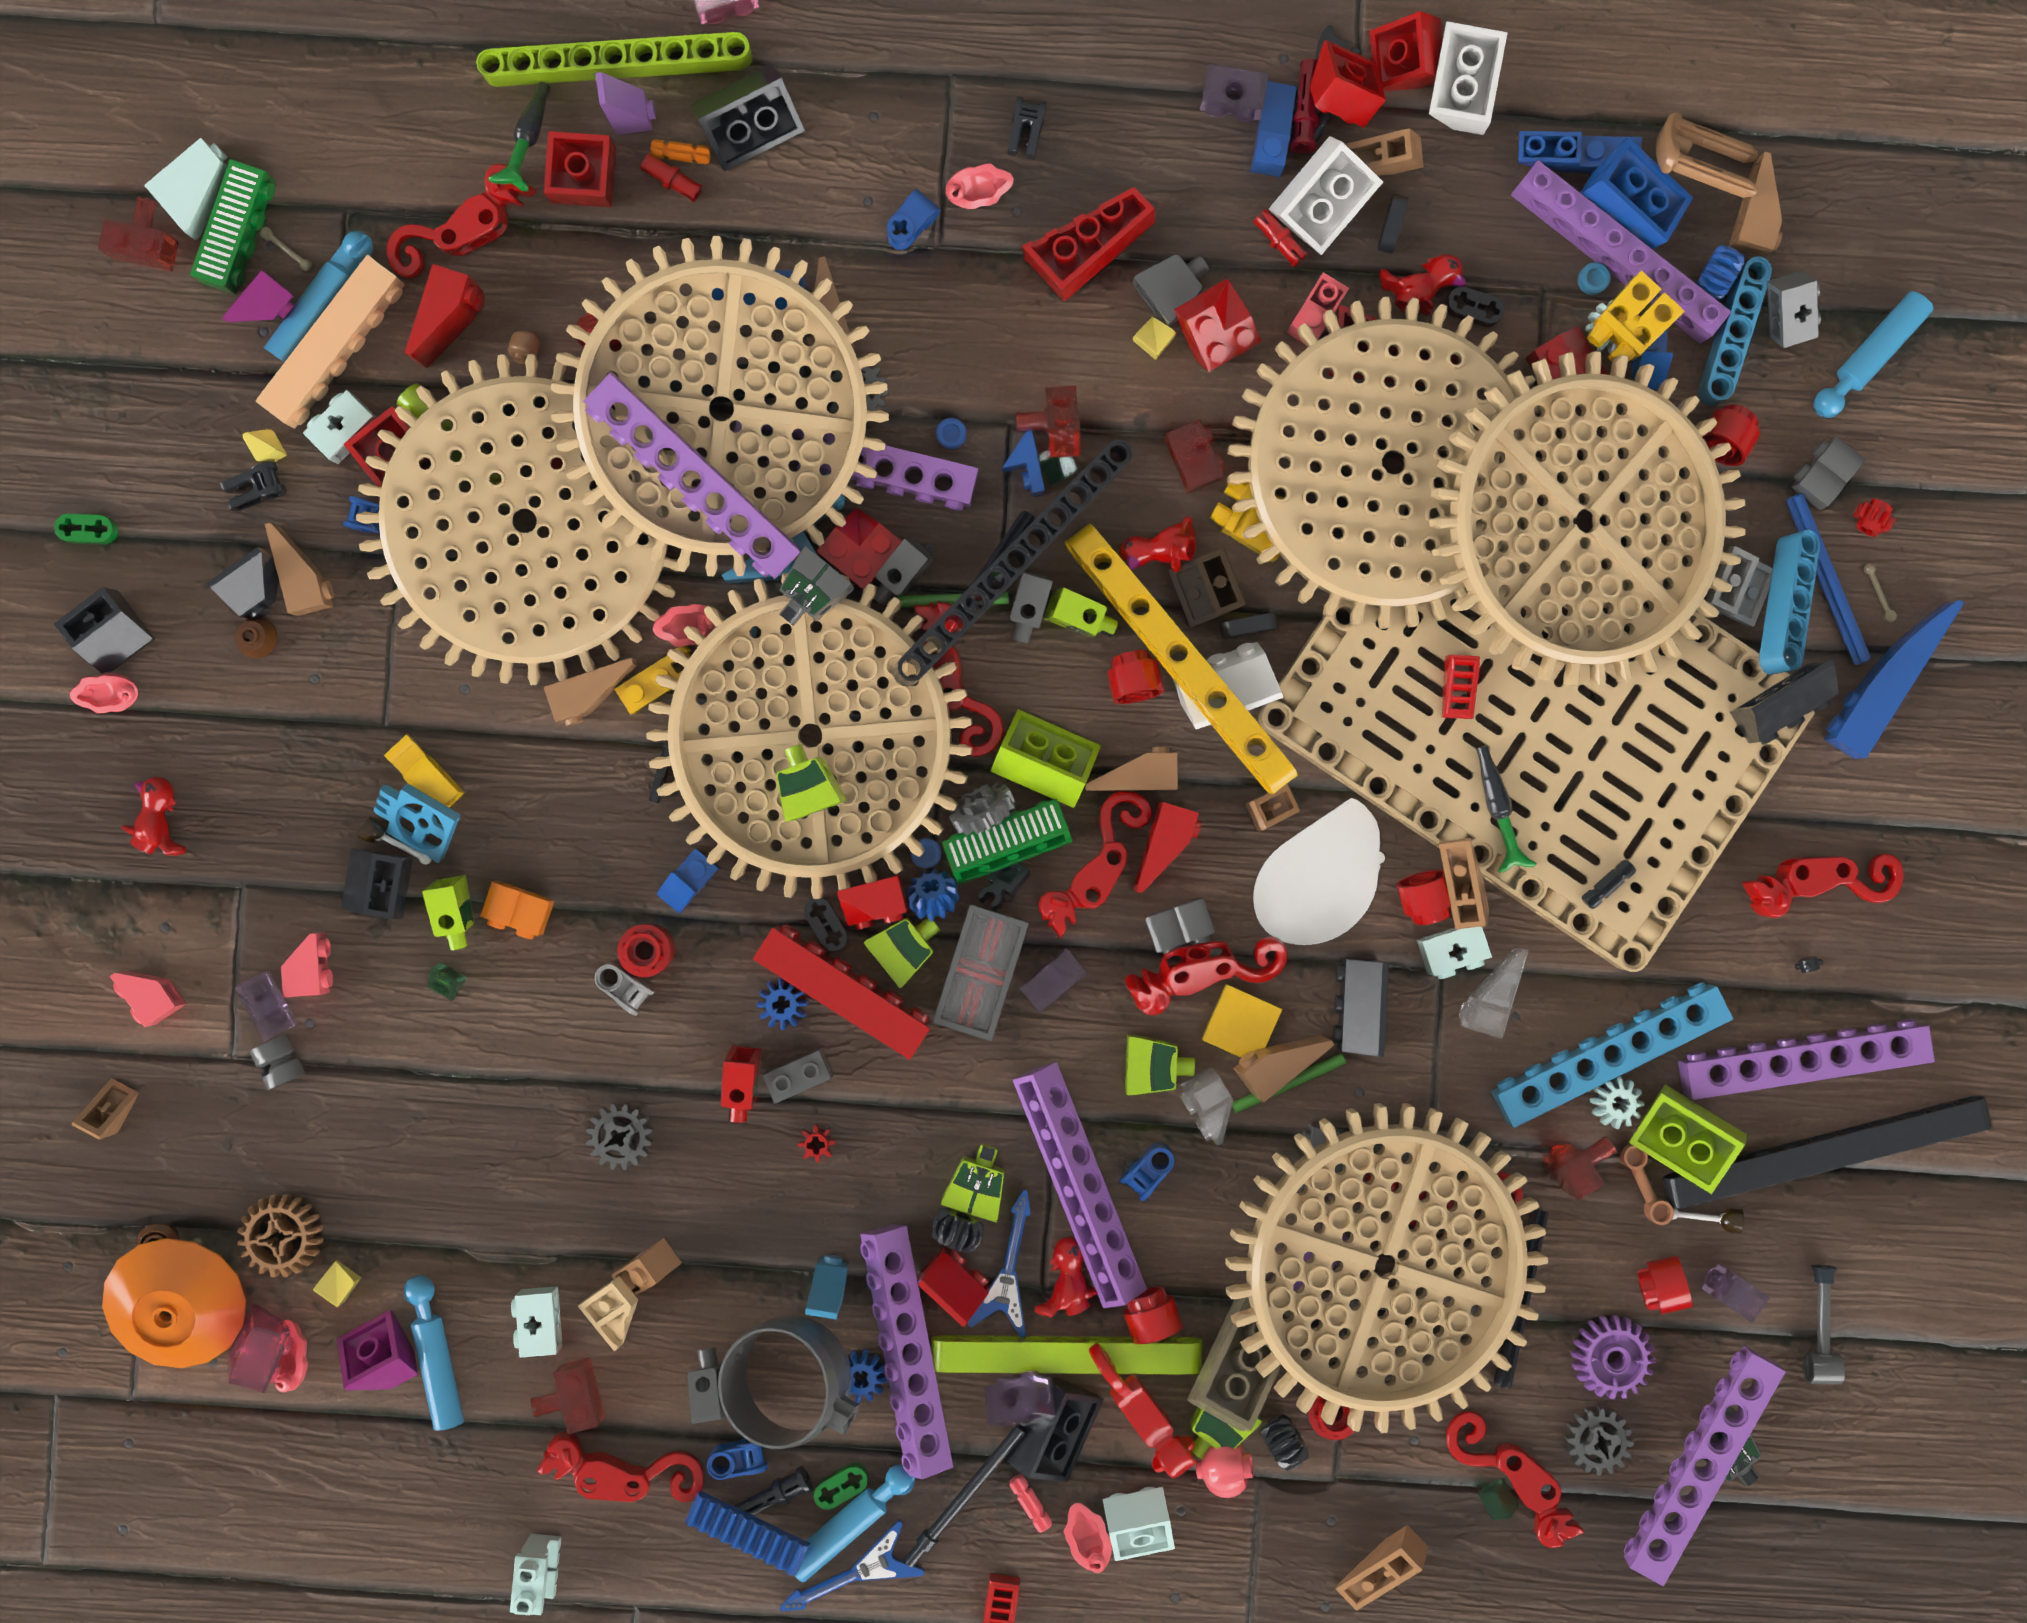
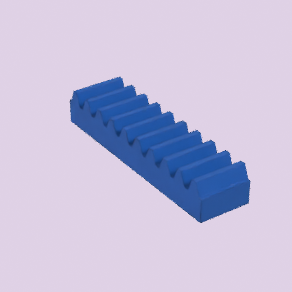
M701 1490L697 1493L685 1520L687 1526L696 1527L699 1532H706L711 1538L717 1537L720 1539V1542L729 1543L734 1549L740 1548L743 1553L752 1554L755 1559H762L767 1565L773 1564L776 1569L785 1570L790 1576H796L811 1544Z

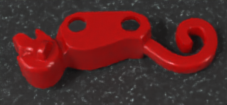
M501 163L492 165L485 175L486 191L468 198L458 207L445 224L435 229L418 224H407L396 229L391 234L386 247L387 260L390 267L395 273L408 279L415 278L423 272L425 260L418 248L407 245L404 252L411 257V263L405 266L401 261L400 247L409 238H422L433 241L439 249L454 257L467 255L499 238L508 228L506 206L522 207L523 202L518 199V196L532 197L535 195L536 189L528 185L529 190L525 192L513 184L491 183L488 178L508 166ZM499 222H502L501 228L494 230Z
M938 601L936 606L933 602H930L929 605H914L915 613L927 620L920 629L927 631L952 604ZM945 620V628L953 633L958 625L953 620ZM953 645L933 665L934 669L950 662H956L958 666L952 674L945 675L940 679L944 692L947 688L954 690L965 689L963 687L960 653L955 645ZM966 696L961 701L948 703L949 710L965 707L983 715L991 723L992 735L982 745H974L971 738L973 735L984 734L985 728L983 725L973 724L961 732L959 744L973 747L972 754L969 756L979 757L986 755L999 745L1004 734V724L1001 716L992 706L969 696Z
M1119 791L1104 801L1099 812V825L1103 837V846L1099 855L1086 864L1072 878L1067 891H1049L1039 899L1037 907L1041 920H1048L1047 926L1054 930L1058 938L1062 937L1067 930L1065 919L1068 920L1070 925L1076 923L1075 908L1096 909L1107 900L1126 866L1128 856L1125 846L1121 842L1115 841L1111 822L1112 810L1117 804L1122 802L1134 804L1140 810L1138 817H1133L1127 809L1121 811L1119 817L1127 827L1133 829L1144 827L1151 819L1152 808L1149 802L1140 794L1132 791ZM1112 852L1118 856L1119 862L1117 865H1112L1107 861L1108 853ZM1088 889H1093L1097 892L1098 900L1096 902L1087 900L1086 891Z
M1891 854L1875 855L1868 865L1870 879L1874 883H1883L1885 876L1882 873V868L1886 865L1889 871V881L1884 889L1874 891L1856 878L1859 870L1852 859L1843 856L1786 859L1779 864L1775 874L1776 878L1760 875L1757 878L1758 881H1744L1742 885L1750 900H1752L1750 907L1757 915L1779 918L1784 916L1789 910L1792 898L1814 897L1840 884L1847 886L1856 896L1867 902H1887L1898 894L1904 877L1901 862L1897 857Z
M1266 937L1259 940L1254 947L1253 956L1257 964L1264 968L1254 969L1236 961L1226 942L1211 941L1176 948L1163 956L1158 974L1143 968L1141 970L1143 977L1129 974L1125 977V983L1138 1009L1147 1015H1158L1168 1007L1172 995H1192L1220 980L1232 978L1234 975L1253 983H1261L1273 979L1280 974L1286 965L1287 950L1279 938ZM1212 949H1222V953L1219 956L1210 957ZM1275 951L1274 959L1266 966L1269 963L1266 953ZM1172 956L1181 957L1178 964H1168V960Z
M1099 1343L1092 1345L1088 1350L1089 1354L1103 1377L1112 1387L1109 1392L1113 1400L1149 1448H1156L1152 1461L1153 1469L1156 1472L1165 1471L1169 1477L1177 1478L1193 1467L1196 1462L1191 1451L1195 1446L1193 1439L1189 1436H1173L1175 1429L1172 1422L1141 1380L1135 1374H1131L1123 1380L1116 1372V1366L1105 1349Z
M1473 1410L1461 1411L1452 1418L1445 1435L1450 1453L1463 1464L1476 1467L1496 1466L1504 1472L1525 1506L1536 1512L1533 1531L1541 1544L1548 1548H1557L1564 1546L1565 1539L1570 1541L1571 1538L1584 1533L1581 1525L1572 1519L1574 1515L1570 1509L1557 1508L1561 1497V1488L1549 1471L1519 1446L1509 1442L1497 1446L1495 1453H1471L1463 1450L1457 1441L1458 1432L1461 1427L1466 1423L1474 1425V1429L1465 1434L1466 1442L1472 1445L1483 1439L1486 1433V1423L1482 1416ZM1510 1456H1517V1460L1513 1464H1507V1459ZM1544 1485H1551L1548 1492H1541Z
M569 1431L560 1432L548 1443L547 1451L543 1453L544 1458L537 1467V1472L541 1475L548 1474L552 1470L557 1469L554 1476L555 1480L562 1478L568 1473H572L577 1492L587 1499L623 1502L643 1499L650 1488L651 1479L668 1467L677 1464L687 1466L691 1470L693 1483L688 1489L682 1488L681 1483L684 1481L685 1474L681 1470L676 1471L670 1482V1492L675 1500L685 1503L692 1502L704 1486L703 1467L698 1458L689 1452L672 1451L666 1453L646 1468L645 1466H632L604 1452L585 1453L576 1434ZM593 1478L596 1482L587 1483L584 1479ZM635 1481L639 1485L636 1487H632L628 1484V1482Z

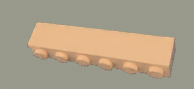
M366 255L255 401L283 423L294 429L297 425L303 424L310 415L309 410L316 401H320L327 394L328 385L333 378L343 373L347 366L346 361L352 353L358 352L363 347L366 340L365 336L372 328H376L382 322L384 312L388 306L397 302L401 297L402 288L405 284L369 255Z

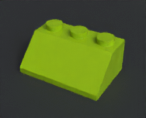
M1018 709L990 772L1075 808L1101 745Z
M1664 1084L1629 1143L1712 1194L1745 1146L1747 1134Z

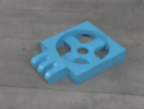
M408 783L400 792L389 785H383L380 789L374 812L389 821L386 833L439 863L446 855L461 814ZM414 803L423 807L422 810L416 811L406 804ZM434 814L438 817L442 825L437 823ZM402 817L413 823L415 827L413 833L401 826L400 821ZM419 819H425L428 822L429 826H422L419 822ZM427 834L435 835L443 840L442 843L438 846L425 841Z

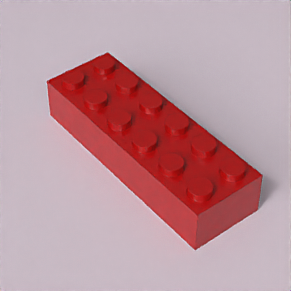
M785 924V926L777 925L771 929L753 957L754 961L911 1060L931 1028L932 1023L928 1021L929 1014L916 1006L911 1010L903 1005L904 999L891 990L885 993L876 987L878 982L864 973L858 976L850 971L853 966L842 958L837 957L833 960L825 955L827 949L813 940L807 943L800 939L801 932L788 924Z

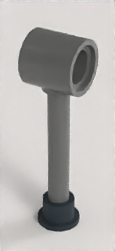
M1811 1265V1269L1814 1270V1282L1818 1283L1817 1351L1805 1353L1803 1373L1808 1384L1841 1385L1845 1378L1844 1361L1839 1353L1830 1352L1831 1284L1834 1283V1272L1837 1271V1267Z

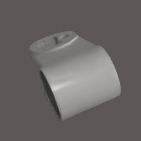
M611 961L605 963L595 973V983L599 989L634 1016L639 1013L638 1008L648 995L655 993V990L647 982L627 972L618 962ZM605 969L615 970L618 975L616 984H609L604 980L603 973ZM638 990V994L635 996L633 1000H631L632 996Z

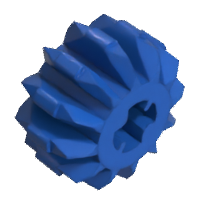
M1720 245L1716 247L1696 284L1717 300L1724 298L1742 269L1744 255L1730 246Z
M935 869L932 870L931 874L921 871V878H912L911 886L907 887L906 892L909 899L908 904L912 912H916L920 919L928 916V919L932 922L935 916H940L944 919L945 912H954L955 904L959 902L958 888L954 878H950L946 871L940 874Z
M781 977L778 981V988L770 980L767 982L770 992L764 989L759 991V995L767 999L766 1001H758L756 1003V1007H766V1011L762 1012L759 1017L764 1019L770 1015L772 1018L768 1026L771 1028L776 1024L777 1020H780V1029L785 1030L787 1019L793 1027L797 1026L798 1020L795 1015L804 1018L807 1014L798 1007L809 1005V1000H799V996L803 995L804 992L801 990L795 992L793 990L795 986L790 983L786 987V981ZM781 996L786 997L785 1001H790V1005L784 1011L779 1010L781 1006L777 1008L775 1004Z
M867 1348L863 1350L862 1357H859L856 1350H852L850 1353L851 1359H849L852 1382L849 1397L852 1393L856 1394L855 1402L857 1403L861 1401L862 1395H865L869 1402L872 1401L873 1392L881 1395L883 1388L880 1384L887 1383L885 1374H882L885 1363L877 1364L880 1358L878 1353L874 1354L871 1359L868 1358L869 1350ZM857 1371H859V1374L862 1371L867 1372V1380L864 1377L862 1381L856 1378Z

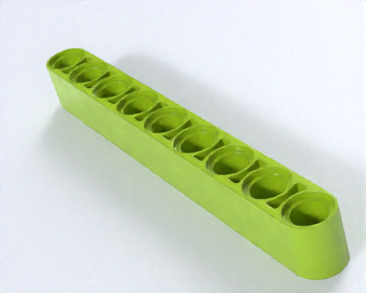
M738 32L492 48L483 50L478 55L476 64L488 84L495 87L533 85L539 84V82L548 84L596 80L595 73L600 72L616 79L738 71L750 66L753 55L745 35ZM735 47L745 49L741 55L733 56L730 54L731 50ZM703 50H714L713 54L710 57H700V54ZM673 52H683V55L680 59H669L670 55ZM643 54H653L652 58L649 61H639L640 57ZM613 56H622V59L619 63H609V60ZM585 57L592 58L587 66H579L581 59ZM552 60H561L558 67L548 68ZM522 62H530L526 70H518ZM492 64H500L497 71L488 72V68Z
M939 1335L931 1338V1354L935 1372L1101 1374L1088 1351L1092 1345L1099 1343L1112 1359L1118 1374H1198L1202 1369L1203 1340L1195 1337H1167L1148 1344H1134L1131 1336L1020 1337Z

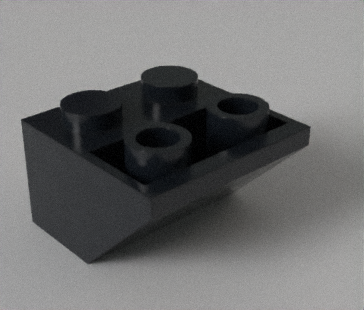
M107 587L100 588L54 623L70 647L101 674L114 671L155 640L118 590Z
M351 848L341 908L363 915L387 919L403 918L413 858Z

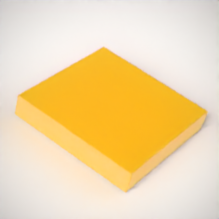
M1225 984L1201 1040L1242 1057L1250 1051L1266 1047L1283 1009Z

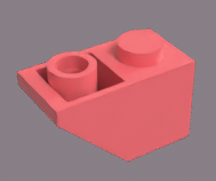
M1323 272L1286 333L1305 344L1299 337L1297 330L1306 323L1312 329L1315 337L1319 339L1326 327L1323 321V314L1331 309L1335 312L1349 288Z
M326 932L309 934L281 966L283 998L330 993L329 987L332 986L333 975L332 971L328 969L327 957L330 956L331 945L329 939L326 938Z
M131 971L116 972L110 976L114 982L113 988L115 992L127 1001L131 1007L130 1013L132 1017L144 1027L158 1024L186 1005V1002L168 978Z

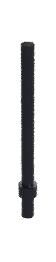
M1016 1424L929 1530L925 1529L916 1540L917 1544L904 1558L905 1563L909 1567L913 1568L926 1552H930L935 1547L941 1533L1024 1436L1026 1429L1022 1425Z

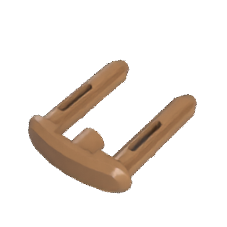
M1678 111L1669 115L1657 136L1655 144L1656 157L1662 173L1668 174L1674 171L1742 198L1756 195L1758 188L1752 180L1687 156L1693 143L1743 163L1754 162L1758 157V151L1752 145L1682 119V113Z

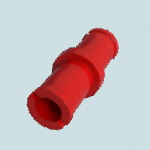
M651 153L646 155L641 164V171L662 182L664 188L668 190L672 188L690 199L691 202L694 203L701 194L703 185L680 173L681 169L675 165L671 167L654 157Z
M1268 209L1264 210L1261 214L1268 224L1259 215L1255 218L1253 224L1271 241L1269 245L1273 249L1277 248L1291 263L1293 268L1300 264L1299 259L1293 252L1302 261L1307 257L1308 253L1292 238V232L1288 227L1283 228Z

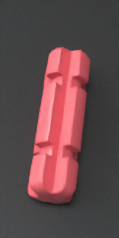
M1018 1474L1009 1481L1014 1494H1018L1017 1499L1028 1517L1033 1519V1525L1040 1533L1044 1532L1052 1525L1047 1512H1043L1044 1507L1031 1487L1028 1488V1481L1024 1475Z

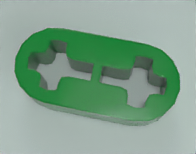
M63 514L58 517L54 525L56 535L60 539L71 543L110 544L117 538L119 532L116 522L102 515ZM74 524L82 527V531H71L69 533L66 532L65 528ZM102 525L108 528L107 532H102V534L91 531V527H101Z
M853 1462L821 1479L814 1490L815 1503L820 1508L829 1510L861 1493L868 1483L869 1474L865 1466ZM850 1472H853L854 1475L861 1474L858 1485L854 1481L846 1485L843 1484L848 1481ZM824 1487H826L827 1490H832L836 1487L839 1488L833 1493L832 1500H830L827 1496L823 1498L821 1497Z

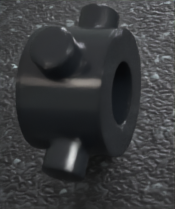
M1817 956L1802 958L1798 960L1799 964H1795L1796 970L1801 969L1802 973L1812 972L1820 969L1819 965H1823V960L1817 959Z

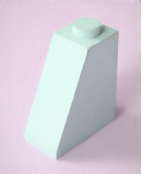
M202 138L197 140L144 185L178 226L194 240L201 236L211 215L227 169V164L224 161L228 158L215 143L210 146Z

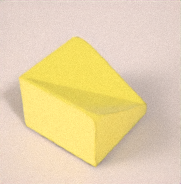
M1152 316L1134 335L1133 341L1156 360L1175 338L1177 332Z
M266 429L242 434L255 460L260 463L277 462L287 456L272 430Z
M336 1260L313 1290L334 1306L339 1307L346 1301L362 1277Z

